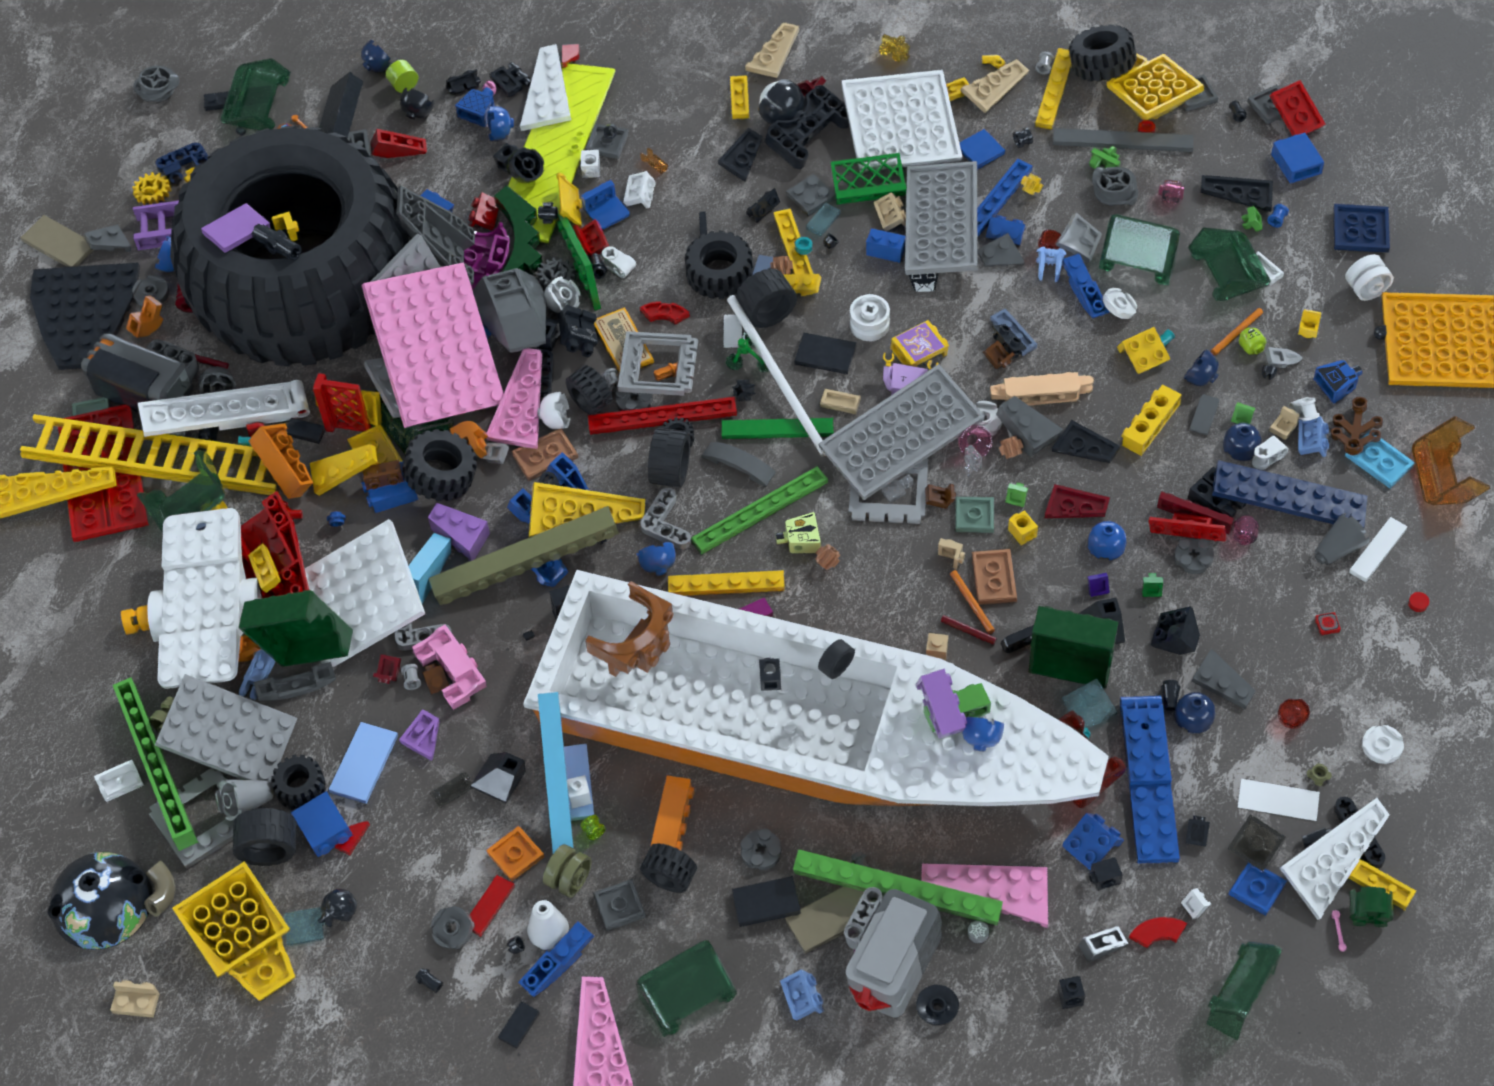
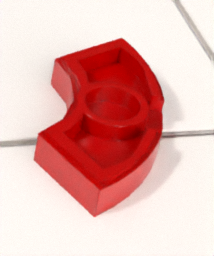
M657 301L640 307V311L650 322L667 320L676 325L690 317V312L676 303L669 304Z
M1170 917L1149 919L1138 925L1129 935V939L1147 949L1152 943L1159 940H1170L1177 943L1187 923Z

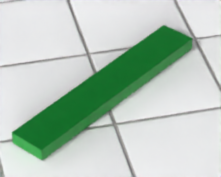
M809 418L820 437H829L834 434L833 418ZM799 419L722 420V439L809 437Z

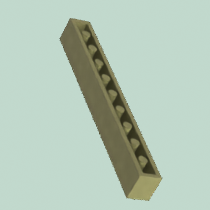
M607 506L429 578L438 603L440 605L449 604L455 599L470 595L472 592L486 589L492 584L503 582L515 575H521L527 570L538 568L550 561H556L567 554L576 553L579 549L593 546L604 539H610L619 534Z

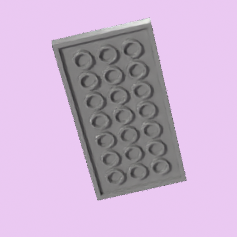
M977 161L907 167L906 275L978 270Z
M938 364L820 442L819 448L861 498L865 500L985 420V416Z

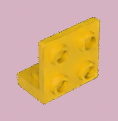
M1155 327L1130 337L1117 346L1119 353L1127 352L1137 374H1141L1170 360V356Z

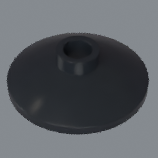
M939 984L930 985L919 993L916 1009L921 1019L926 1023L941 1026L950 1023L957 1016L959 1000L955 992L949 987ZM934 1006H940L941 1010H935Z

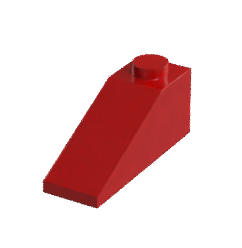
M376 129L370 141L371 155L395 158L427 153L426 139Z

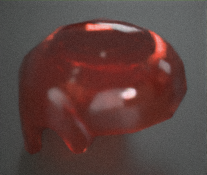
M1044 230L1038 239V247L1058 250L1061 247L1055 244L1061 234L1055 230Z
M1301 698L1285 700L1279 706L1277 712L1279 722L1289 729L1302 727L1307 723L1310 716L1309 705Z

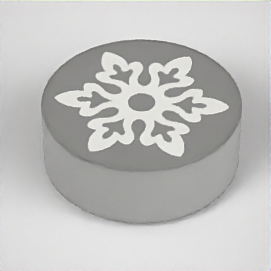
M982 921L972 922L968 927L969 939L974 943H983L987 940L989 935L988 926Z

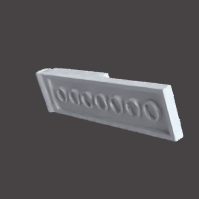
M301 380L138 403L144 437L219 426V430L246 427L247 424L255 422L269 424L290 421L291 417L297 419V417L303 418L310 414Z

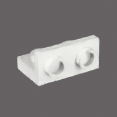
M647 171L629 175L623 201L626 206L642 203L646 209L650 208L655 180Z

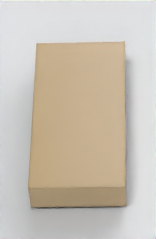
M825 389L820 407L856 414L861 396Z

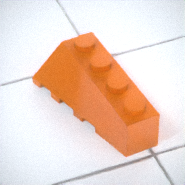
M286 424L261 426L248 440L262 460L264 466L267 467L273 479L278 483L284 495L288 499L301 497L313 482L305 464L299 460V451L294 450L292 436L287 435L286 430L288 428Z

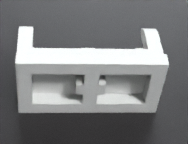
M133 760L94 776L106 802L144 786Z

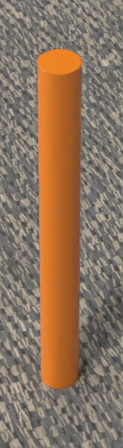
M1257 308L1211 349L1210 352L1216 356L1244 329L1261 316L1263 310Z
M956 570L952 571L950 576L988 634H992L995 631L994 627Z

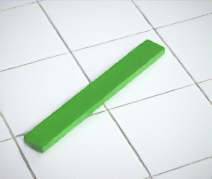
M817 466L691 537V542L702 555L828 483V478Z

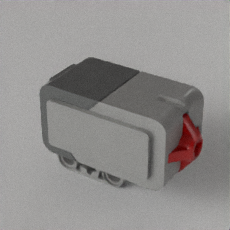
M869 887L864 891L844 929L848 946L855 949L846 967V977L852 998L861 1008L867 1011L877 1010L894 1018L904 1013L942 938V921L936 906L896 889L887 891L883 898L881 891L876 887ZM872 898L878 899L875 902H869V900ZM852 934H859L856 938L850 937Z

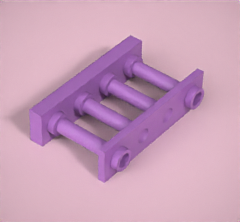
M179 201L133 207L135 217L141 224V233L134 234V241L138 250L161 247L164 240H166V236L171 237V228L165 229V217L174 216V206ZM158 218V230L148 232V219Z

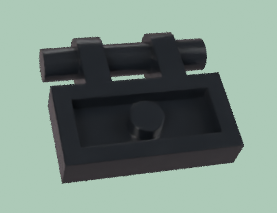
M513 62L508 64V69L501 66L489 73L492 81L508 97L523 90L522 84L527 87L531 85L530 77L523 73L521 68Z

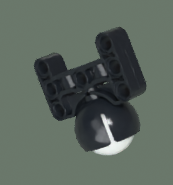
M781 79L766 86L761 93L758 112L764 121L771 124L767 130L765 142L796 169H802L806 165L809 153L804 146L829 123L833 122L842 129L850 126L845 103L823 85L815 86L804 98L801 89L796 83L788 79Z

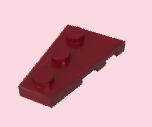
M1054 484L1044 519L1105 517L1110 497Z

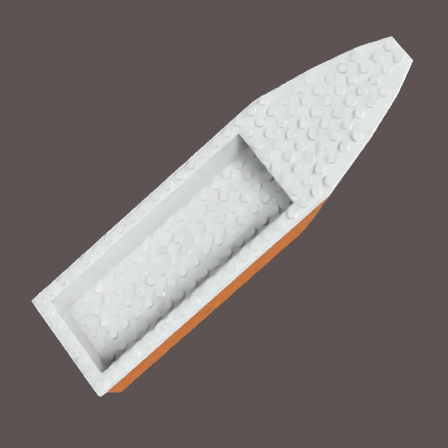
M576 570L523 703L525 708L534 711L540 723L538 694L559 692L562 732L832 802L853 805L1002 806L1053 804L1099 796L1108 761L1107 754L1073 728L1018 696L955 666L953 663L641 585L639 586L672 603L674 615L670 623H668L670 647L665 653L661 654L657 665L654 668L652 667L648 673L636 667L635 669L632 668L629 674L620 671L615 677L609 674L608 663L587 652L585 641L589 635L609 643L624 642L641 618L645 620L648 617V609L628 597L630 589L627 584L629 582ZM842 639L855 649V655L848 668L839 677L830 679L818 669V663L825 650L836 640ZM768 657L780 659L781 690L761 691L759 659ZM945 669L946 674L949 673L953 683L951 688L955 691L964 689L970 684L982 683L990 699L991 710L989 714L977 718L988 719L992 724H994V720L1004 724V731L1000 742L994 747L986 748V751L973 750V745L968 744L964 740L962 732L939 739L936 731L932 732L923 713L924 704L922 699L925 698L922 690H917L915 686L920 676Z

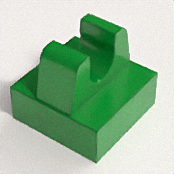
M1148 573V577H1143L1142 597H1162L1163 577H1157L1156 573Z

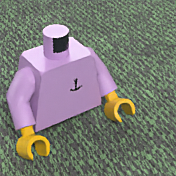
M886 352L883 354V360L886 362L883 368V381L887 390L891 391V395L928 372V369L893 363V366H891L894 354L892 353V359L890 360L885 359ZM929 360L927 363L929 370L932 369V360Z

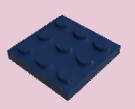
M1334 204V250L1389 253V207Z

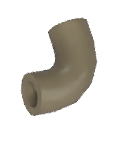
M161 860L145 873L154 884L155 891L145 900L144 904L148 912L156 917L160 916L174 900L176 891L174 877Z

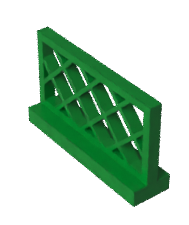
M900 153L830 162L836 205L878 200L891 192L895 197L906 196L907 188L904 181ZM897 158V165L894 169L886 164L889 159ZM872 161H877L881 164L877 171L869 166ZM859 163L864 166L860 173L852 169L854 164ZM835 166H843L847 170L841 176L836 172ZM883 166L891 171L887 178L879 173ZM866 169L874 173L870 180L862 176ZM849 171L857 176L852 183L844 178ZM893 173L900 177L899 183H893L889 180ZM878 176L884 182L876 186L872 183V180ZM859 178L867 183L862 188L854 185ZM841 181L849 185L846 190L839 191L838 184Z

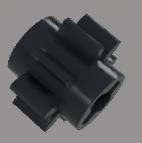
M545 202L543 206L538 207V219L543 220V224H551L553 220H557L558 208L553 207V202Z
M750 379L737 380V384L732 386L733 396L738 397L739 402L751 401V396L756 394L755 384L749 383Z

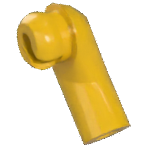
M999 55L982 56V64H992L997 69L1005 66L1004 59Z

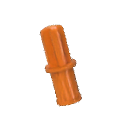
M669 363L668 366L655 370L653 372L655 379L659 381L670 376L675 377L677 363Z

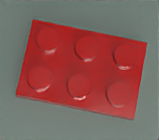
M1301 80L1269 95L1292 136L1302 133L1309 134L1326 125Z

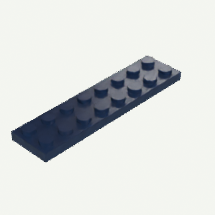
M1220 460L1216 464L1212 496L1334 524L1341 514L1346 513L1345 517L1350 518L1352 516L1365 528L1367 495Z

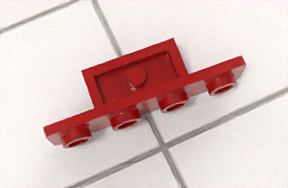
M1174 513L1172 519L1150 517L1148 520L1151 533L1223 542L1227 538L1225 526L1212 524L1211 517Z

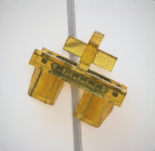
M884 34L882 36V43L879 46V53L885 56L890 52L892 53L893 60L900 62L902 59L908 60L910 58V45L905 42V36L903 35L895 38Z

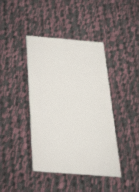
M1241 779L1238 808L1317 821L1320 792Z

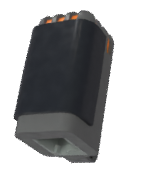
M108 333L100 337V342H96L93 346L94 350H90L87 353L88 358H84L81 362V368L89 386L97 396L107 398L109 401L119 405H127L138 413V403L190 396L193 391L192 379L199 370L195 354L191 351L160 339L151 341L145 348Z

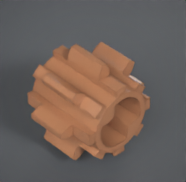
M789 256L774 257L773 262H770L771 269H777L782 274H791L790 270L793 269V261L789 260Z
M1017 436L1000 442L1001 447L999 449L1001 455H1005L1006 459L1023 453V443L1021 439H1017Z
M826 544L824 547L821 546L816 552V562L825 569L835 568L840 561L838 559L840 557L839 552L829 544Z

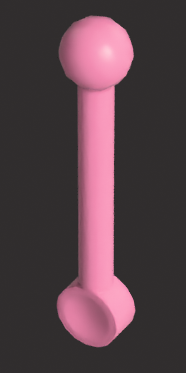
M1334 910L1331 917L1335 919L1339 939L1338 949L1343 952L1347 949V946L1343 942L1339 922L1340 912Z

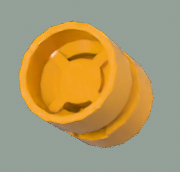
M148 605L139 606L135 611L132 608L121 611L122 624L126 635L138 633L139 629L142 631L150 630ZM134 616H137L138 624H136V625H135Z

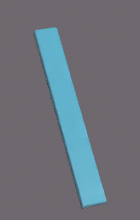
M559 692L538 694L553 854L563 844L574 848Z

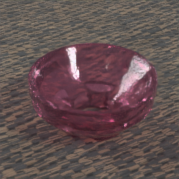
M972 425L961 433L958 445L966 457L979 459L990 451L992 436L985 427ZM974 434L977 437V441L970 445L967 439L970 435Z

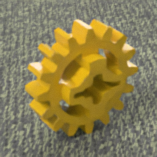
M152 172L149 176L145 174L144 178L138 177L139 181H134L135 186L132 187L133 195L137 202H142L144 206L147 203L149 205L153 203L159 204L160 200L164 202V197H169L168 192H171L169 180H167L165 175L161 177L160 173L154 175V172Z

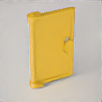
M558 173L556 176L559 185L560 215L567 217L574 224L582 227L580 212L582 200L579 199V190L565 179L566 176L564 174Z

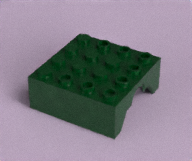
M311 590L245 601L238 627L281 667L347 657L353 629Z
M1038 606L1032 631L1028 672L1106 689L1113 661L1119 622L1109 618L1093 617L1089 614H1077L1069 610H1057L1049 606Z

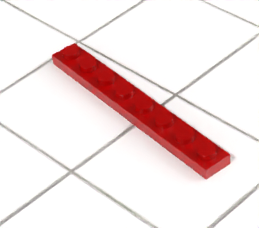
M735 397L588 415L589 432L592 435L662 426L665 421L668 423V419L674 421V417H677L678 420L684 418V422L686 419L692 422L737 416Z

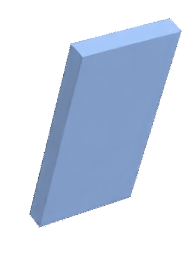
M361 722L330 785L329 792L367 804L398 738V733Z
M587 744L564 746L567 779L585 775L592 804L572 809L569 798L571 821L593 819L594 808Z

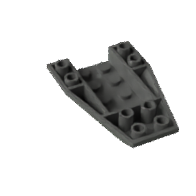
M403 186L398 187L397 216L408 236L412 239L416 234L422 235L441 267L464 263V250L475 244L474 229L443 207ZM464 263L470 284L472 285L474 283V270Z
M518 268L482 277L473 289V294L482 324L510 353L545 344L546 300L538 279Z

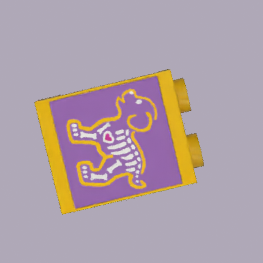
M927 320L893 337L890 349L903 365L917 367V365L939 354H942L943 357L947 356L949 344L945 338L941 337L936 326Z

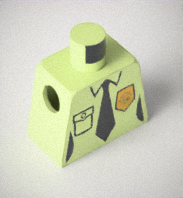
M815 512L785 521L786 531L775 533L776 543H788L790 553H816L821 547Z

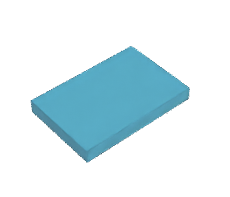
M1370 430L1363 437L1369 435ZM1382 438L1379 442H1370L1363 446L1362 453L1358 455L1345 454V457L1390 489L1415 465L1414 461Z

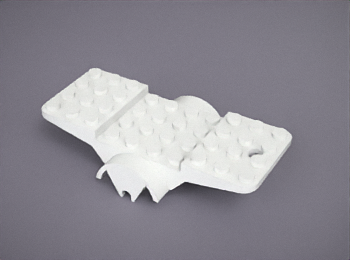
M226 508L169 516L163 523V590L152 591L148 598V622L151 636L154 642L159 641L158 683L165 689L178 688L185 674L207 683L230 681L235 678L238 672L240 638L243 634L238 627L244 602L262 599L258 579H246L242 563L240 515L235 509ZM205 523L206 527L204 530H196L198 524Z

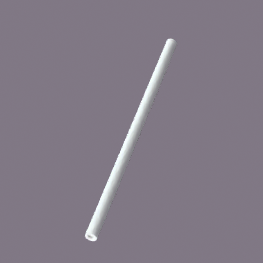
M734 295L730 296L727 299L728 303L822 457L826 456L819 448V443L823 440Z

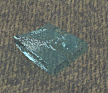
M1097 679L1062 697L1063 703L1080 727L1089 728L1117 715L1116 708Z

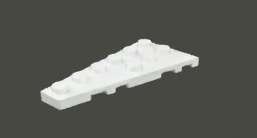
M556 44L541 47L539 50L520 124L521 131L571 120Z
M1378 798L1368 803L1280 867V870L1317 920L1321 919L1324 911L1335 898L1334 896L1340 887L1343 886L1359 862L1360 857L1367 850L1370 842L1390 814Z

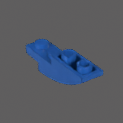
M1080 254L1064 258L1062 264L1069 276L1068 282L1086 312L1092 318L1108 314L1110 311L1103 302V296L1096 281H1092Z
M577 921L550 952L546 951L518 983L533 997L536 996L575 963L582 955L581 951L592 940L594 935Z

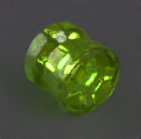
M597 815L585 818L580 824V828L586 831V836L590 841L601 837L606 831L605 826L600 824Z

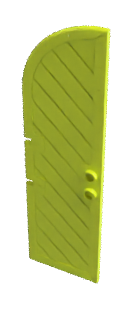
M560 62L571 120L530 130L524 147H527L525 149H535L541 154L544 160V172L539 179L531 183H521L511 177L508 187L537 209V218L538 207L543 206L545 202H553V207H557L558 214H560L559 185L556 175L562 173L566 176L565 179L570 183L573 182L581 161V150H585L614 77L615 69L569 63L567 67L563 68ZM537 219L535 224L532 225L539 232L540 242L549 243L557 220H553L551 224H543V220Z

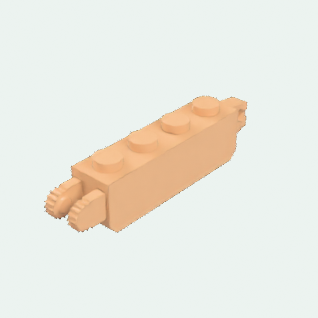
M1078 372L1005 378L1003 384L990 386L991 399L1005 400V402L1016 396L1027 405L1075 402L1079 399L1080 394L1092 392L1094 379L1090 375L1078 376Z

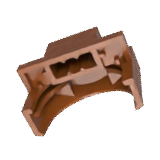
M632 581L627 584L630 589L628 597L648 609V617L645 620L641 618L624 642L609 643L589 635L585 641L587 652L608 663L609 674L615 677L620 671L629 674L632 668L635 669L636 667L648 673L652 667L654 668L657 665L661 654L665 653L670 647L668 623H670L674 615L672 603L647 591Z

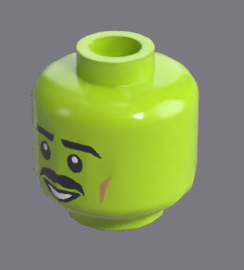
M1246 328L1240 333L1239 344L1249 355L1260 354L1265 349L1266 338L1257 328Z

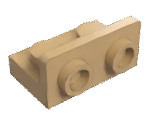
M891 192L873 202L882 227L886 232L899 224L906 228V212L902 210L903 203L899 197L896 198Z
M127 980L114 982L113 987L116 991L111 1006L113 1014L154 1017L159 992L153 984L147 982L134 984Z

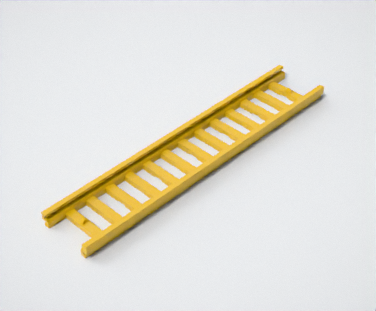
M34 414L32 419L35 423L45 424L36 448L21 446L20 448L21 457L32 460L85 468L113 467L115 472L264 495H271L277 490L276 484L263 482L267 467L264 466L262 460L260 461L255 480L245 479L252 456H258V454L253 450V447L169 434L144 437L143 430ZM53 427H63L54 451L45 449ZM71 430H81L73 452H63ZM89 432H98L99 434L91 455H81ZM107 435H117L109 459L100 458ZM131 437L135 438L127 462L118 460L125 438ZM144 439L153 441L145 464L136 463ZM162 442L171 443L163 467L154 466ZM185 445L189 446L182 469H173L172 466L179 446ZM197 449H207L200 472L190 471ZM216 450L225 451L218 475L208 474ZM234 453L244 454L236 478L226 477Z

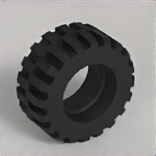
M1109 24L1108 26L1099 25V27H1091L1089 30H1084L1081 34H1077L1069 45V54L1074 74L1082 80L1087 79L1090 82H1101L1102 80L1108 81L1112 78H1118L1120 75L1126 74L1128 70H1131L1137 60L1133 34L1127 28L1120 25L1114 26Z
M719 230V232L710 231L707 235L702 234L699 236V239L693 240L691 242L692 245H689L686 250L684 259L687 281L695 292L699 291V294L704 297L707 295L711 299H715V297L724 299L727 296H735L742 283L753 275L752 250L749 248V244L745 240L743 241L742 237L739 235L735 236L732 232L724 233V231ZM715 260H726L733 263L730 267L722 270H713L705 266Z
M435 429L432 432L428 430L423 432L422 435L418 434L408 444L402 467L403 477L408 482V486L412 490H416V494L424 495L429 500L432 498L440 502L442 500L451 501L453 498L461 497L471 487L477 468V456L472 446L468 445V441L464 438L461 439L458 434H451L447 430H444V432L439 431V429ZM426 461H443L449 464L453 470H437L428 465Z

